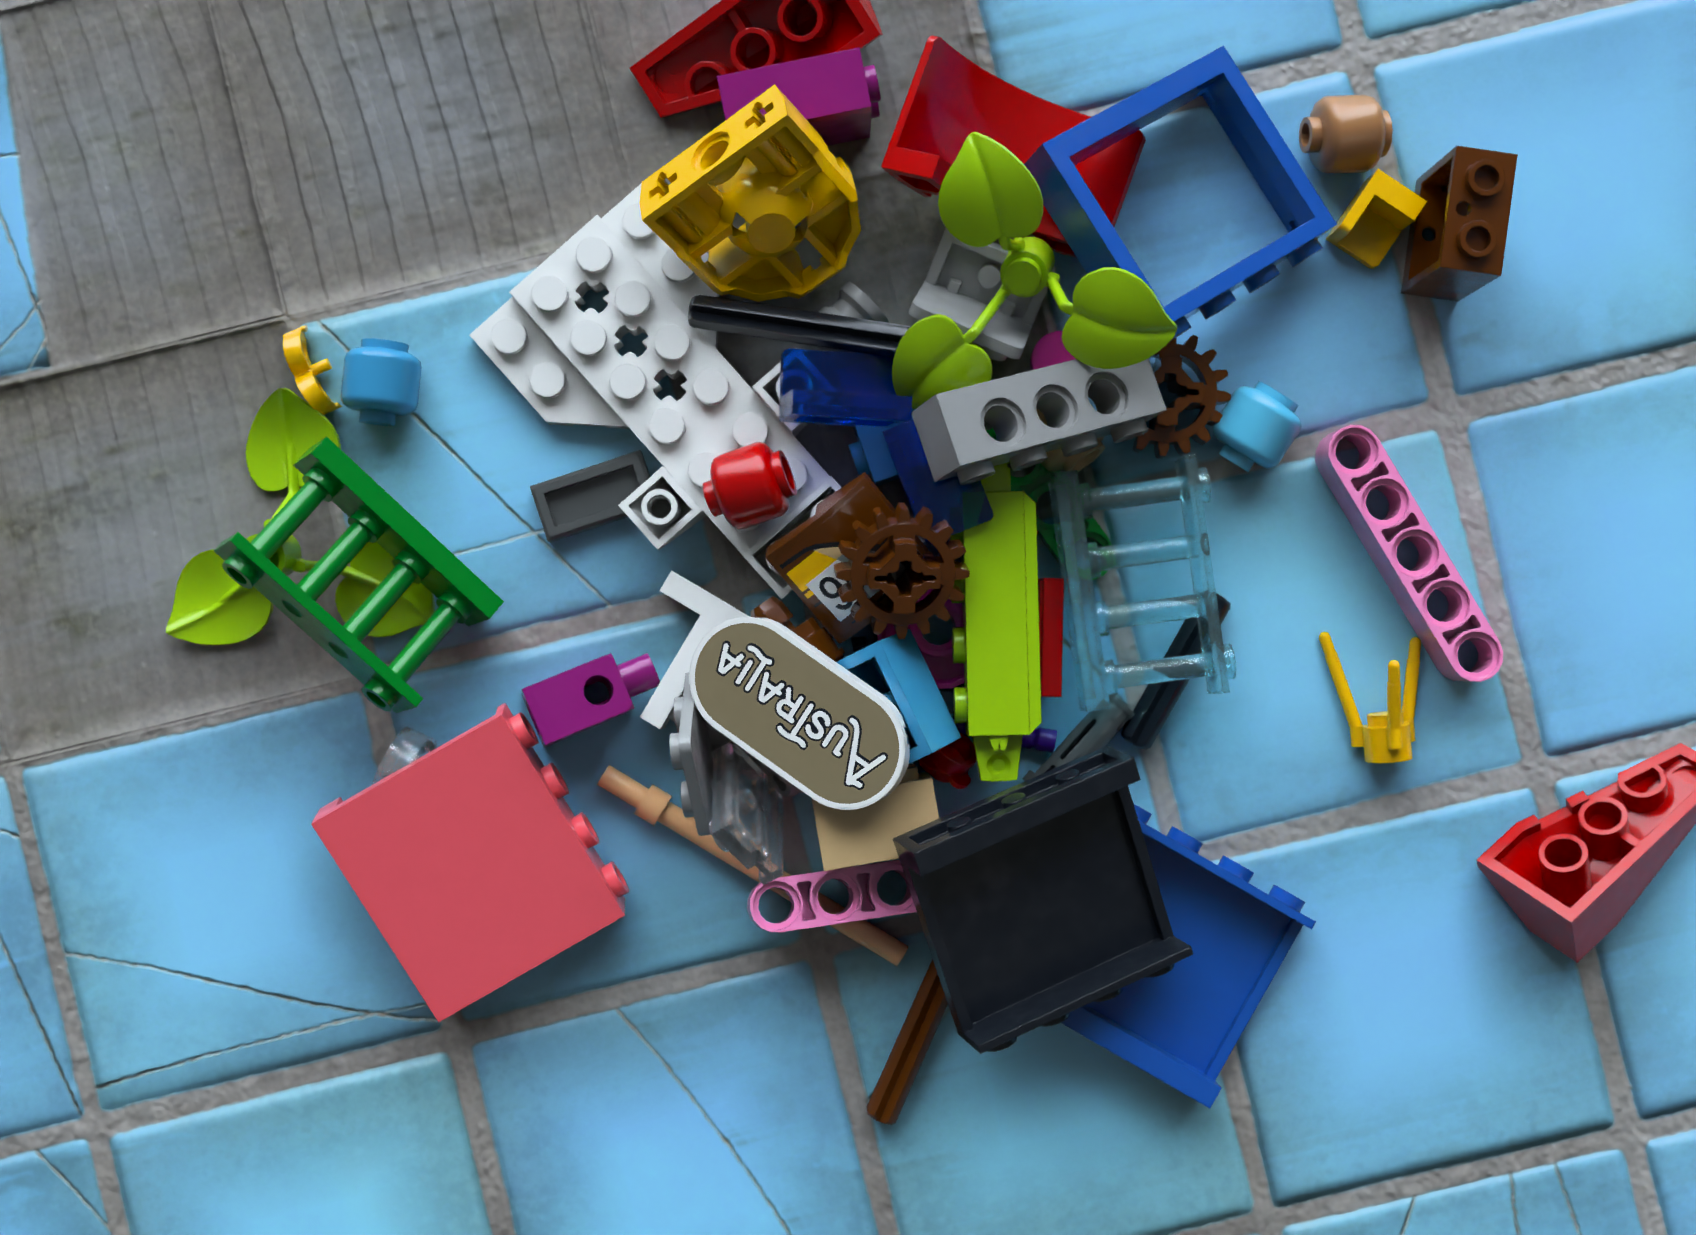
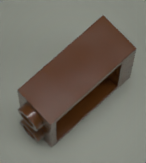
M1456 146L1416 180L1415 193L1425 199L1427 203L1415 221L1410 224L1401 294L1458 302L1501 276L1518 154ZM1424 229H1430L1433 232L1434 238L1432 241H1426L1422 237Z

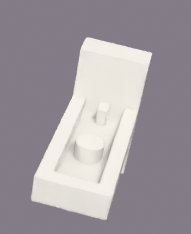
M672 570L660 591L700 616L640 715V718L658 729L665 728L669 720L675 722L674 698L683 697L685 673L690 671L694 651L702 638L712 628L726 620L750 617Z

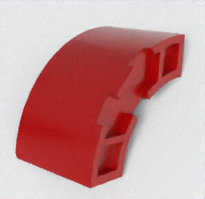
M930 36L925 44L881 168L924 197H931L932 194L939 196L942 181L970 133L978 132L994 139L1025 164L1043 143L1091 118V116L1064 108L1028 93L979 67L956 51L941 37ZM1140 130L1075 165L1113 227H1115L1146 141L1145 135ZM1043 205L1041 223L1032 234L1034 237L1048 243L1054 252L1077 258Z

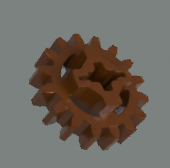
M1192 335L1183 345L1177 344V338H1175L1149 358H1155L1153 372L1158 386L1163 381L1168 382V391L1177 393V396H1180V398H1176L1167 406L1166 411L1149 420L1148 432L1135 438L1133 444L1134 452L1139 453L1150 443L1154 444L1155 457L1158 459H1162L1167 455L1169 445H1174L1175 450L1180 456L1186 455L1190 452L1189 438L1192 437L1194 441L1201 445L1207 443L1211 436L1205 425L1213 426L1215 423H1219L1223 416L1215 410V406L1230 401L1231 394L1217 390V384L1228 376L1227 370L1212 371L1209 364L1213 361L1217 352L1211 349L1202 355L1198 354L1195 351L1198 337ZM1182 362L1195 372L1200 382H1193L1182 369ZM1200 409L1196 419L1187 428L1175 432L1180 412L1183 410Z
M905 503L897 504L895 517L886 518L884 512L879 507L873 509L875 521L873 525L867 527L858 520L852 523L858 537L855 543L844 540L839 542L838 547L841 554L849 559L848 562L834 565L836 578L849 581L837 589L841 601L845 603L857 600L850 610L852 617L858 623L871 615L870 625L874 634L880 635L885 630L887 624H893L898 639H905L908 625L915 623L924 635L930 633L928 618L935 614L938 618L947 622L951 617L944 605L948 599L963 601L965 597L961 588L954 583L955 580H962L970 576V571L965 563L954 561L966 553L965 547L960 539L947 541L954 530L946 519L932 527L933 514L927 507L923 506L915 518L910 517ZM915 535L925 538L932 543L938 550L939 556L934 557L932 553H921L917 549ZM888 537V540L875 553H869L874 545ZM901 561H908L912 569L905 570L903 580L895 581L891 573L898 571ZM862 585H868L870 590L881 589L886 594L888 606L870 597ZM929 589H933L927 597H925L920 602L916 603V601L924 593H926Z

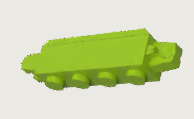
M1010 462L994 466L995 474L971 483L972 492L961 494L960 507H949V524L954 530L950 540L960 539L964 545L966 553L961 556V563H965L970 571L968 578L955 580L954 582L965 595L963 601L951 600L952 603H962L963 627H952L953 663H964V687H954L953 691L954 722L965 723L966 735L973 738L979 778L981 781L991 782L1017 780L1023 735H1030L1042 722L1036 503L1024 491H1011L1010 468L1007 466Z

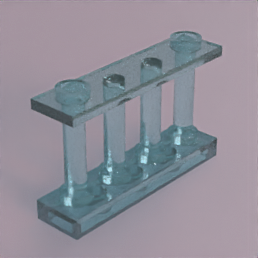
M1196 454L1184 455L1175 461L1177 477L1091 489L1088 483L1079 484L1077 470L1053 473L1048 478L1061 578H1064V600L1080 711L1089 712L1110 709L1109 696L1117 695L1118 688L1199 677L1206 678L1207 692L1209 694L1230 692L1228 680L1236 678V661L1232 645L1230 643L1223 644L1203 503L1211 501V484L1207 468H1198ZM1181 501L1185 536L1098 547L1096 542L1087 543L1084 519L1093 518V512ZM1189 559L1194 593L1192 595L1106 606L1105 601L1095 602L1092 578L1101 577V571ZM1191 618H1197L1202 653L1114 665L1112 659H1103L1101 637L1109 636V630Z

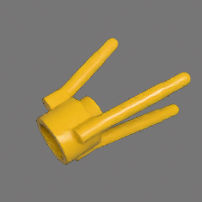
M1320 633L1319 641L1325 655L1324 657L1350 727L1351 747H1364V757L1367 763H1395L1411 760L1413 758L1411 742L1416 741L1414 716L1420 669V638L1413 637L1409 642L1402 710L1400 664L1396 660H1391L1388 663L1387 711L1367 714L1368 724L1363 725L1329 633Z

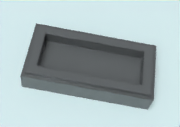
M638 450L530 486L547 541L551 543L627 518L628 516L618 505L650 477L642 451Z

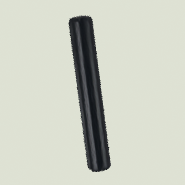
M705 295L692 297L688 312V323L693 328L894 358L900 340L911 327Z

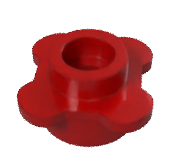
M960 733L961 738L918 759V763L924 771L928 772L936 780L950 783L957 789H965L971 783L968 771L976 763V755L972 741Z

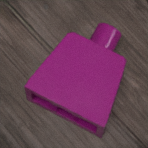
M610 653L522 689L521 695L541 743L546 748L632 711L634 705L631 697L658 687L660 680L648 653L616 665ZM601 682L608 689L609 699L592 704L584 695V687Z

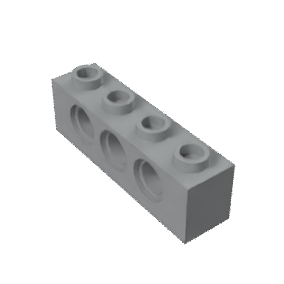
M1149 358L1140 363L1117 369L1094 368L1074 359L936 394L911 412L934 482L957 476L960 485H966L992 476L996 473L994 469L996 465L1010 462L1012 470L1017 471L1047 460L1046 452L1061 448L1064 457H1068L1098 446L1097 438L1111 435L1114 443L1133 439L1148 432L1146 422L1167 409ZM1088 397L1096 405L1097 411L1091 406ZM1037 409L1045 416L1047 425L1040 420ZM984 422L993 428L996 440L987 433Z

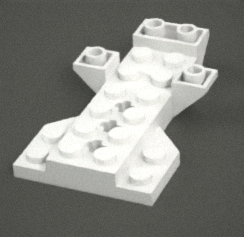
M640 184L602 218L596 215L515 286L509 292L513 297L470 334V337L549 425H587L631 429L663 466L618 506L657 550H660L701 519L708 516L774 592L783 599L793 589L765 558L767 547L814 516L817 504L842 488L795 438L836 394V391L797 347L751 388L717 350L718 331L693 328L689 325L688 312L692 297L705 295L720 298V295L705 284L642 221L639 203ZM706 252L701 256V260L704 263L708 261L709 254ZM591 289L596 293L601 292L603 289L609 292L603 297L607 307L600 313L593 308H589L585 312L581 311V306L586 303L582 297ZM630 332L632 335L637 336L643 332L648 336L642 341L646 348L642 355L637 357L632 352H628L623 356L619 354V349L624 346L621 339L625 334ZM668 375L670 378L676 379L681 375L687 379L685 383L680 385L683 391L686 392L681 399L676 401L670 395L662 400L657 397V393L662 390L659 382L663 377ZM755 442L766 443L773 452L782 450L791 467L797 489V494L789 497V508L784 515L746 529L734 528L725 519L723 514L716 517L712 515L704 497L703 483L711 480L710 468L714 458Z

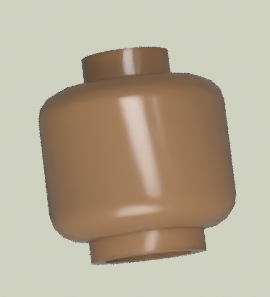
M1367 95L1325 96L1315 103L1310 117H1304L1301 121L1299 129L1300 148L1303 153H1309L1310 160L1318 171L1324 173L1367 172L1375 167L1380 157L1387 155L1390 149L1393 134L1391 117L1387 110H1382V107L1374 97Z

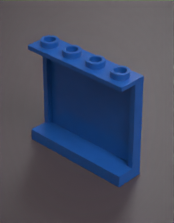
M1134 804L1173 935L1190 945L1193 955L1174 963V968L1166 974L1157 977H1144L1123 987L1122 992L1110 1000L1102 1002L1093 1001L1070 1012V1016L1061 1023L1204 1106L1211 1108L1222 1089L1215 1081L1301 928L1305 925L1312 929L1316 921L1300 913L1305 904L1303 900L1282 888L1273 885L1269 894L1249 884L1254 872L1223 855L1218 865L1199 855L1198 852L1203 843L1172 826L1166 836L1146 825L1152 814Z

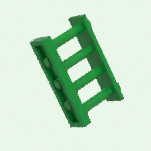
M326 436L310 447L293 465L304 475L302 477L304 485L251 543L237 532L221 542L214 552L224 560L222 567L235 582L247 589L255 587L364 684L361 691L371 703L387 712L393 710L395 713L413 709L424 698L406 682L456 623H465L469 627L488 620L504 601ZM323 500L327 502L332 501L349 516L348 524L350 526L303 579L296 584L269 559ZM368 542H377L394 558L392 560L394 568L342 626L316 600ZM412 583H422L438 598L436 600L438 608L390 665L387 666L361 642Z

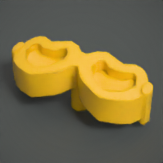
M304 325L283 335L284 356L303 397L313 409L325 415L341 408L342 405L331 400L316 377L332 369L328 358L311 365L305 332L308 331L307 325Z

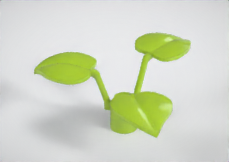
M972 132L967 136L955 161L942 181L938 198L939 213L947 230L962 243L973 247H985L998 239L1001 248L1009 251L1000 269L1002 285L964 335L951 318L940 314L925 317L907 330L898 344L892 365V381L899 401L908 408L917 409L936 394L991 381L993 372L991 360L981 347L972 342L980 335L1009 295L1013 294L1023 298L1032 297L1041 292L1044 287H1049L1060 311L1071 315L1062 331V343L1065 349L1083 364L1101 369L1128 367L1150 358L1165 347L1175 336L1177 325L1165 312L1153 290L1141 278L1125 269L1103 267L1086 274L1075 286L1072 297L1073 303L1067 299L1059 283L1060 275L1052 272L1055 264L1052 248L1040 238L1026 237L1036 231L1043 215V197L1036 179L1010 150L994 139L978 132Z
M278 388L260 407L251 426L246 444L247 467L256 485L265 491L272 492L288 488L287 496L272 518L264 522V527L298 492L300 486L304 485L302 480L304 475L293 466L310 447L326 436L341 449L337 431L327 417L313 409L310 404L287 388ZM258 534L251 535L246 539L251 543ZM293 535L269 559L286 575H290L294 571L298 573L309 572L318 562L301 558L300 544ZM368 542L350 562V567L347 566L340 573L345 578L336 589L335 603L345 623L394 568L392 563L394 558L377 542ZM211 549L193 557L182 570L177 582L173 609L166 626V633L184 641L204 645H225L241 642L263 630L273 613V603L255 587L247 589L235 582L224 571L222 567L224 560L214 552L215 549ZM412 583L367 636H393L408 629L424 625L435 612L434 594L422 583Z

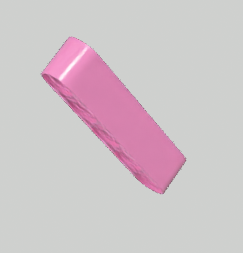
M1349 425L1328 434L1319 442L1316 449L1315 462L1318 470L1418 638H1420L1436 668L1444 677L1452 681L1482 682L1492 678L1499 671L1503 663V649L1500 641L1378 437L1370 429L1362 425ZM1341 439L1352 442L1358 449L1359 462L1354 469L1344 467L1337 459L1336 447ZM1372 489L1381 491L1389 502V511L1382 520L1373 517L1366 506L1367 496ZM1404 539L1411 541L1417 547L1419 553L1418 562L1411 571L1405 569L1397 558V548ZM1435 589L1441 591L1448 601L1447 614L1440 621L1434 619L1429 614L1427 608V600ZM1465 640L1471 641L1478 651V661L1470 671L1464 670L1458 661V650Z
M900 860L768 879L760 882L752 889L747 901V911L754 924L765 931L778 933L917 912ZM888 871L899 873L907 885L904 898L895 905L884 903L877 892V883L880 877ZM831 879L842 882L847 887L849 893L847 906L836 914L824 911L818 901L820 887ZM771 888H779L785 891L791 901V910L788 916L783 921L777 923L766 921L761 916L758 908L761 895Z

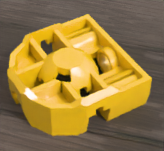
M775 84L642 181L639 203L642 221L705 284L721 296L731 294L757 302L788 296L800 299L845 268L848 255L861 232L857 192L849 166L840 156L836 158L828 150V146L817 130ZM762 108L767 112L765 116L760 112ZM666 178L671 182L670 185L665 181ZM736 212L747 221L738 229L732 224ZM801 221L800 226L795 229V226ZM804 238L823 256L820 258L821 265L817 269H814L811 265L804 269L800 256L794 249ZM709 251L708 261L704 263L701 260V256Z

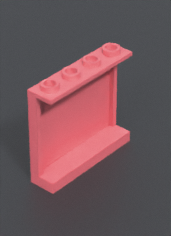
M506 703L498 706L496 714L347 800L343 801L339 797L319 809L311 823L438 1023L625 916V897L623 895L629 892V888L622 873L613 861L604 865L593 847L599 843V838L592 824L583 812L574 816L563 798L569 794V790L559 770L552 762L546 766L543 765L533 749V746L538 744L539 741L531 724L521 712L513 716Z

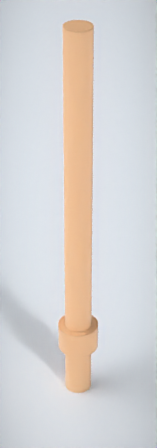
M611 765L607 767L597 784L635 807L636 811L634 814L653 826L658 821L758 883L772 878L792 876L713 827L711 835L699 836L694 817L685 818L682 808L670 802L672 796L653 784L650 788H647ZM779 888L770 889L771 891L790 901V898L785 893V891ZM818 892V901L824 911L836 914L845 908ZM866 920L829 925L895 966H898L908 949L906 944Z

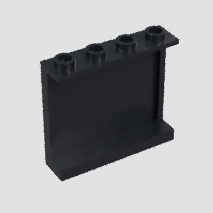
M1105 746L893 838L957 1033L980 1054L986 1051L995 1052L1006 1049L1016 1042L1018 1036L1039 1026L1047 1027L1059 1024L1070 1016V1012L1093 1001L1102 1002L1118 996L1122 992L1123 987L1144 977H1157L1166 974L1174 968V963L1193 955L1191 946L1173 935L1128 785L1141 780L1134 757L1112 747Z

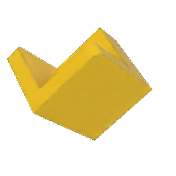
M1377 169L1363 182L1337 221V225L1332 228L1326 237V240L1366 267L1374 269L1380 264L1401 231L1415 221L1427 201L1380 169Z

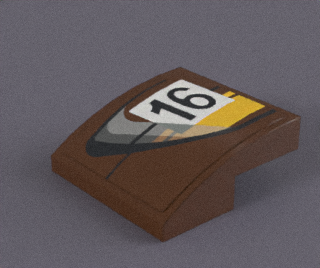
M865 472L818 503L815 515L769 545L765 556L839 644L871 623V615L857 623L850 612L857 600L842 603L837 589L849 582L836 578L834 573L835 564L848 562L849 560L841 554L838 547L839 542L844 540L855 543L858 537L852 523L858 520L867 527H870L875 523L873 509L879 507L884 512L886 518L895 517L896 509ZM915 535L917 549L921 553H931L918 536ZM888 537L874 545L869 553H875L888 540ZM901 561L898 571L891 573L895 581L903 580L905 570L912 569L908 561ZM862 585L870 597L888 606L886 594L881 589L870 590L868 585Z

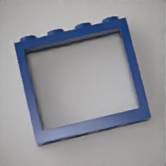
M1224 45L1048 140L1024 164L1040 187L1043 205L1087 274L1103 267L1121 268L1137 275L1152 289L1075 165L1194 99L1203 96L1289 233L1165 306L1162 305L1165 312L1177 325V331L1173 339L1191 328L1187 320L1190 316L1199 311L1205 320L1214 316L1236 301L1232 294V291L1244 285L1248 292L1252 293L1280 274L1276 268L1277 264L1288 259L1292 267H1295L1323 249L1318 238L1337 225Z

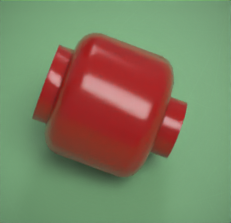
M755 442L714 458L710 468L711 480L703 483L704 497L712 515L716 517L723 514L725 519L737 529H746L784 515L789 508V497L797 494L794 476L782 450L773 452L763 442Z

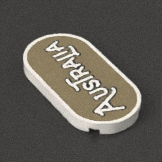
M755 617L729 619L712 628L699 642L694 651L689 671L690 691L698 711L717 731L818 803L840 810H854L867 807L887 797L899 785L908 768L910 743L907 744V734L904 729L907 727L900 711L883 694L793 631L772 619Z

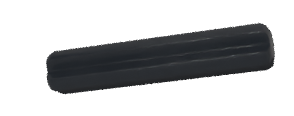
M1204 590L1200 593L1133 710L1135 715L1123 727L1121 736L1126 741L1140 749L1147 750L1151 748L1230 610L1231 603L1224 597L1210 590Z

